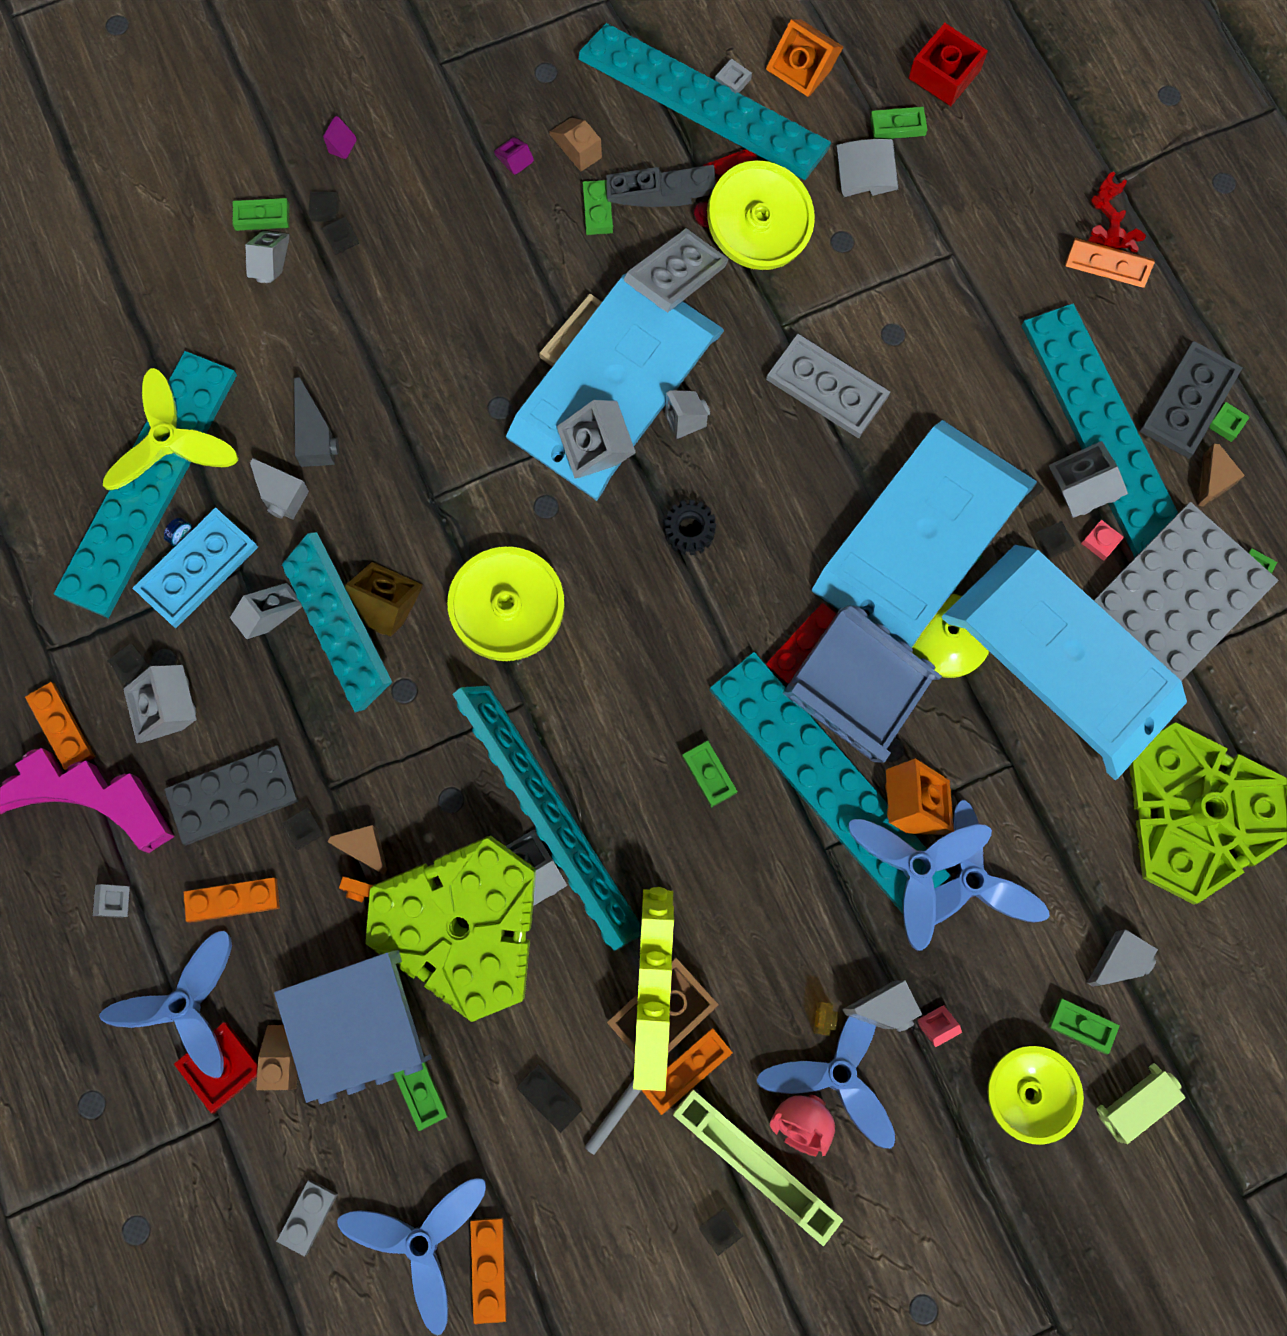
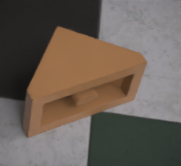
M1214 443L1203 454L1198 506H1205L1232 488L1245 476L1220 444Z
M373 825L329 838L328 843L381 874L384 875L386 873L387 867L378 829Z

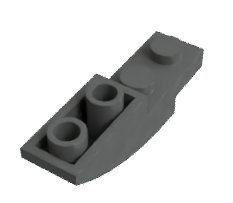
M714 165L663 173L660 172L659 167L606 175L608 202L630 206L665 207L692 204V198L710 196L716 185Z

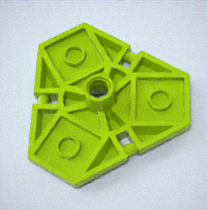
M1175 722L1160 731L1131 763L1129 768L1132 778L1134 809H1137L1139 813L1136 827L1138 829L1137 836L1139 839L1142 878L1195 905L1245 873L1243 871L1244 867L1257 865L1287 844V778L1240 754L1232 757L1226 754L1228 748ZM1220 765L1227 767L1225 773L1219 771ZM1206 803L1213 808V817L1207 813ZM1151 809H1157L1158 818L1152 819ZM1233 848L1238 857L1234 858L1229 850Z
M490 835L438 857L434 860L433 865L427 866L424 863L375 884L370 888L366 944L380 955L399 950L402 962L396 964L403 972L405 971L411 978L417 977L426 983L424 987L427 990L432 991L434 995L443 999L442 1001L451 1005L454 1010L471 1022L520 1003L524 1000L530 947V939H526V931H529L532 925L537 869ZM439 876L442 885L437 886L433 878ZM456 917L464 918L469 924V928L461 927ZM505 930L514 931V936H504ZM426 962H429L436 968L433 973L424 967Z

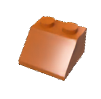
M791 19L766 70L809 97L830 73L843 46L802 19Z
M916 758L886 769L887 817L890 824L910 834L948 835L954 832L949 779Z

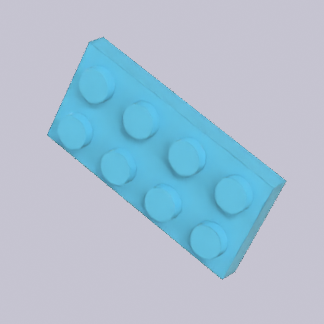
M215 508L132 589L174 628H177L258 546Z

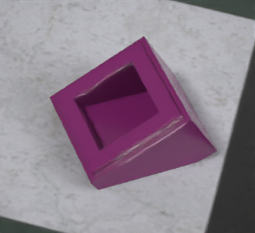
M337 116L333 118L323 136L328 152L343 159L348 157L357 141L353 132Z
M515 137L494 151L495 156L514 175L534 161L528 144Z

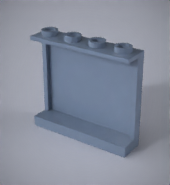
M850 605L840 608L782 694L872 762H885L891 754L887 750L888 746L933 680H940L942 676L935 671L936 667L930 661L923 658L919 659L912 653L913 649L908 644L902 641L897 642L893 639L886 627L878 623L874 624L867 619L868 615L864 610Z
M399 950L370 958L274 992L306 1103L318 1099L319 1105L338 1098L336 1093L343 1090L347 1091V1095L366 1089V1082L375 1080L376 1085L383 1084L395 1079L393 1073L404 1070L405 1076L423 1070L422 1063L432 1059L431 1054L423 1055L396 967L397 963L402 962Z

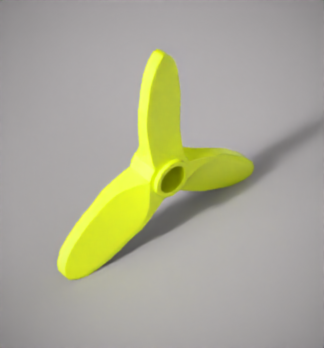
M151 368L144 375L142 383L144 412L151 427L149 434L109 469L103 479V486L106 490L121 488L142 475L159 459L172 453L190 462L211 467H229L237 463L239 458L229 444L212 435L196 430L176 429L177 410L170 385L159 370ZM170 435L167 440L160 442L164 436Z

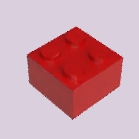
M944 23L914 58L908 79L949 106H952L981 71L988 50Z

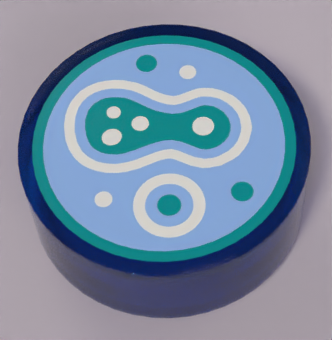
M183 518L172 520L164 531V540L175 547L193 530L192 525Z

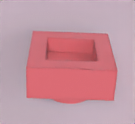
M1101 520L1081 544L1104 561L1124 537Z
M944 1005L918 1019L920 1028L935 1047L962 1033L960 1024Z

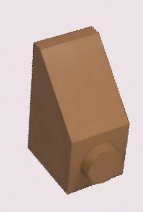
M569 118L549 131L550 136L580 172L602 158L601 138L585 120Z
M267 1025L258 1056L256 1090L297 1089V1070L284 1025Z

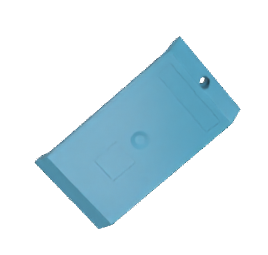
M626 274L616 283L517 412L506 435L509 441L596 501L602 495L611 476L620 464L581 478H574L557 426L593 400L617 401L633 446H635L665 406L666 392L677 390L710 344L718 340L724 332L722 327L683 301L667 313L624 281ZM557 457L562 458L560 462L555 461Z
M942 420L931 429L831 558L811 592L837 610L851 605L868 611L870 615L866 617L874 624L883 625L890 631V636L897 642L902 641L912 648L1023 498L1036 485L1037 481Z
M1014 545L941 617L949 625L966 629L1100 754L1106 767V773L1114 780L1122 775L1187 703L1181 680L1037 549Z

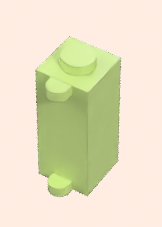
M1155 1063L1149 1066L1150 1075L1107 1109L1103 1105L1096 1108L1099 1113L1098 1117L1117 1142L1129 1144L1186 1098L1180 1091L1182 1086L1171 1073L1162 1071Z

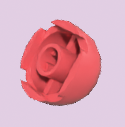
M798 1095L786 1099L777 1108L770 1121V1127L776 1135L780 1130L784 1135L788 1136L784 1140L786 1144L810 1156L816 1157L819 1151L822 1152V1156H826L835 1134V1122L830 1111L825 1107L826 1103L815 1095H809L808 1097Z

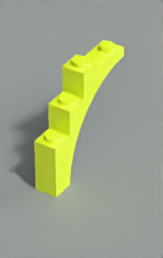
M653 887L650 890L643 889L633 1089L666 1091L674 906L673 891H667L662 887Z

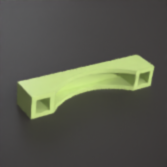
M693 1089L689 1091L673 1111L674 1117L734 1167L823 1247L843 1222L840 1216Z

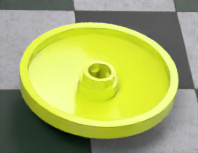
M748 161L729 169L715 185L708 201L707 220L714 241L726 256L747 268L770 270L790 263L806 247L814 228V207L806 187L788 169L772 162Z
M517 547L492 548L468 560L455 575L449 589L447 602L449 618L459 639L476 654L497 661L523 659L543 649L556 635L563 620L565 607L562 585L553 568L537 554Z

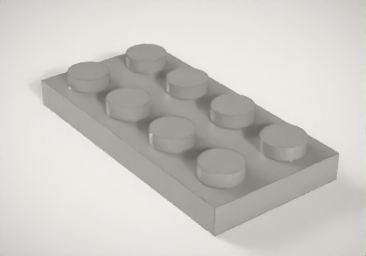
M686 228L626 273L624 281L668 313L725 268L729 259Z
M799 334L796 335L776 362L766 379L857 438H860L890 394V391Z

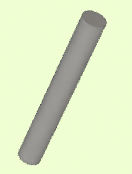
M634 1079L584 1148L593 1155H595L641 1091L633 1089Z

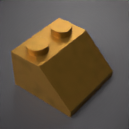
M371 562L346 584L345 589L363 625L374 629L380 634L391 637L404 624L423 585Z

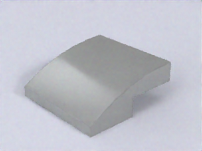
M868 139L837 145L841 191L844 197L866 191H871L872 196L899 189L892 139Z

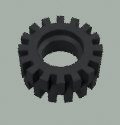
M685 500L680 501V506L673 505L672 511H668L664 527V534L667 537L666 541L668 545L672 544L674 551H677V549L681 550L680 554L685 555L686 552H690V555H695L698 550L699 553H702L705 547L709 548L714 539L716 530L714 514L711 515V509L709 507L705 509L704 503L700 501L698 505L694 504L695 500H690L689 504H686ZM688 518L695 519L699 522L701 531L696 536L687 537L680 532V523Z

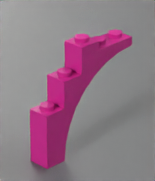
M43 748L34 749L27 752L23 756V760L15 764L20 775L7 778L0 787V815L29 804L46 802L75 803L93 808L108 816L128 834L138 849L150 853L175 837L140 778L131 773L122 774L115 777L110 782L111 785L108 786L98 768L86 760L72 764L67 768V772L64 773L53 753Z

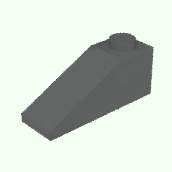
M300 377L294 378L295 457L301 467L335 465V455L339 454L338 439L333 437Z

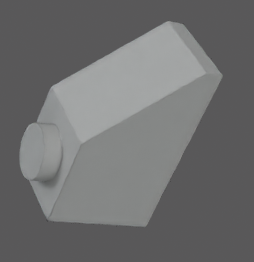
M262 231L246 244L247 277L256 278V281L260 283H271L282 274L289 243V234Z
M671 390L666 392L665 417L676 439L707 427L710 411L704 399L700 400L696 391Z
M252 458L250 465L261 499L268 508L267 511L277 518L282 519L283 516H286L293 520L309 492L305 483L294 476Z
M285 583L243 595L230 619L244 637L250 639L270 632L302 608V605L297 599L295 592Z
M1126 929L1116 931L1087 984L1090 986H1100L1142 977L1144 974L1148 975L1156 964L1154 956L1158 949Z
M906 980L892 981L843 1009L847 1016L883 1029H897L898 1032L914 1025L913 1020L922 1015Z

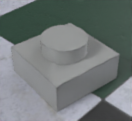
M731 59L715 76V81L728 86L736 94L749 83L752 72Z
M95 885L93 916L128 917L130 886Z

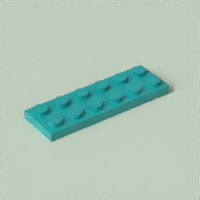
M308 533L283 562L282 566L293 586L297 599L308 617L310 625L320 641L323 651H325L332 665L334 674L337 676L347 700L350 702L354 712L363 711L392 683V680L318 533Z

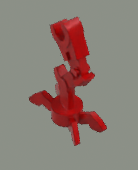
M1113 171L1108 174L1097 192L1099 193L1098 196L1093 195L1091 199L1095 209H1101L1109 218V229L1105 230L1101 225L1095 226L1091 231L1093 236L1087 241L1115 249L1129 247L1132 252L1137 253L1139 248L1136 242L1143 241L1146 238V234L1137 228L1126 234V231L1120 228V222L1123 220L1126 210L1117 212L1109 201L1123 191L1127 180L1124 179L1119 184L1114 183L1112 180L1116 173Z

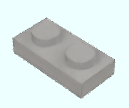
M308 1180L276 1242L305 1257L338 1194L312 1180Z

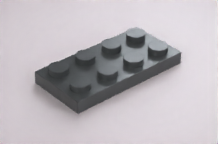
M1193 341L1139 432L1190 459L1243 367Z
M278 745L164 789L183 845H189L299 802L281 748Z

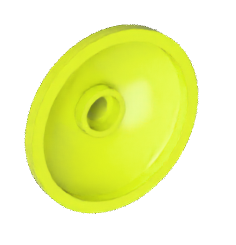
M956 594L949 596L912 647L914 655L919 659L923 658L930 661L936 667L935 671L944 678L961 677L973 672L983 663L989 653L966 629L949 625L941 618L962 597ZM948 627H955L957 634H951L948 631Z
M1025 1046L1010 1051L997 1062L988 1082V1102L995 1120L1006 1133L1022 1142L1036 1145L1056 1142L1071 1132L1081 1116L1084 1097L1080 1078L1073 1066L1063 1056L1051 1049L1039 1046ZM1028 1088L1034 1091V1097L1031 1100H1028L1025 1096V1091Z

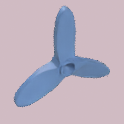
M961 800L953 811L954 831L979 824L974 809L965 800ZM983 848L970 858L957 864L959 873L956 879L935 888V925L952 916L970 897L975 896L994 910L1018 920L1035 923L1042 922L1050 916L1045 903L1030 891L1011 881L987 874L983 865ZM968 874H973L977 877L979 884L976 889L968 886L966 882Z
M854 819L848 823V830L851 836L860 846L879 860L904 872L907 878L903 895L905 933L908 942L915 950H923L931 941L936 920V895L932 880L933 875L937 871L953 867L965 861L982 849L991 837V828L981 824L967 826L942 837L925 851H916L894 833L870 821ZM914 860L923 861L926 866L924 875H919L914 871Z
M218 931L202 943L184 968L176 991L169 995L134 997L116 1002L106 1007L100 1013V1019L110 1026L127 1028L151 1026L174 1021L190 1058L203 1073L213 1078H219L224 1069L222 1051L214 1031L200 1013V1004L213 990L225 969L232 948L230 935L225 931ZM186 1002L185 1008L178 1013L179 1006Z
M849 1016L839 1036L834 1059L829 1063L812 1061L787 1062L767 1068L758 1075L756 1079L757 1084L763 1089L775 1093H810L828 1087L836 1090L846 1113L856 1127L872 1143L886 1149L894 1146L895 1132L884 1107L875 1094L857 1077L856 1068L868 1050L875 1032V1025ZM835 1066H841L846 1070L847 1080L845 1083L837 1082L834 1079L833 1069Z
M483 1178L470 1179L452 1190L433 1208L422 1226L416 1228L395 1217L371 1211H350L340 1216L337 1220L338 1227L345 1236L365 1247L381 1252L406 1254L407 1258L411 1260L412 1284L419 1312L426 1327L437 1336L442 1334L448 1322V1295L444 1275L435 1251L438 1243L458 1230L482 1201L486 1191V1181ZM415 1236H423L427 1239L429 1245L426 1252H418L414 1248L413 1239Z

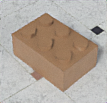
M677 958L672 961L668 1053L719 1005ZM638 994L607 1022L634 1054Z

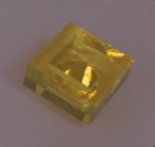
M819 1002L816 1009L814 1034L830 1036V1030L836 1029L837 1011H833V1004Z

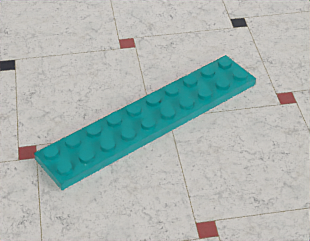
M607 23L579 52L580 61L756 155L788 169L803 180L808 178L830 148L831 142L738 92L735 94L728 86L720 84L705 74L694 70Z
M1073 303L1025 320L1021 326L1081 449L1083 450L1102 441L1119 468L1128 494L1108 504L1135 558L1176 517L1178 511Z
M184 351L168 381L176 404V429L196 430L207 433L237 377L235 371ZM148 420L133 447L138 445L149 434L151 427ZM170 435L164 436L160 442L167 440ZM174 453L165 455L135 480L121 488L109 490L53 594L62 600L109 619L191 462Z
M753 652L710 687L709 691L903 914V895L907 880L904 872L879 860L860 846L851 836L848 830V823L854 819L870 821L894 833L916 851H925L927 848L914 834L905 833L889 823L887 817L888 804L814 719L800 706L782 694L786 687L757 654ZM917 859L913 861L914 871L919 875H924L926 866L923 861ZM945 869L937 871L933 875L934 889L950 877V874Z
M489 686L459 688L452 694L457 701V708L468 718L473 726L472 731L474 735L483 742L488 750L489 759L502 772L506 786L514 791L520 801L521 810L531 818L536 826L535 830L538 837L548 845L554 862L565 872L568 877L569 886L582 899L585 904L586 913L599 926L605 943L615 951L641 937L640 922Z

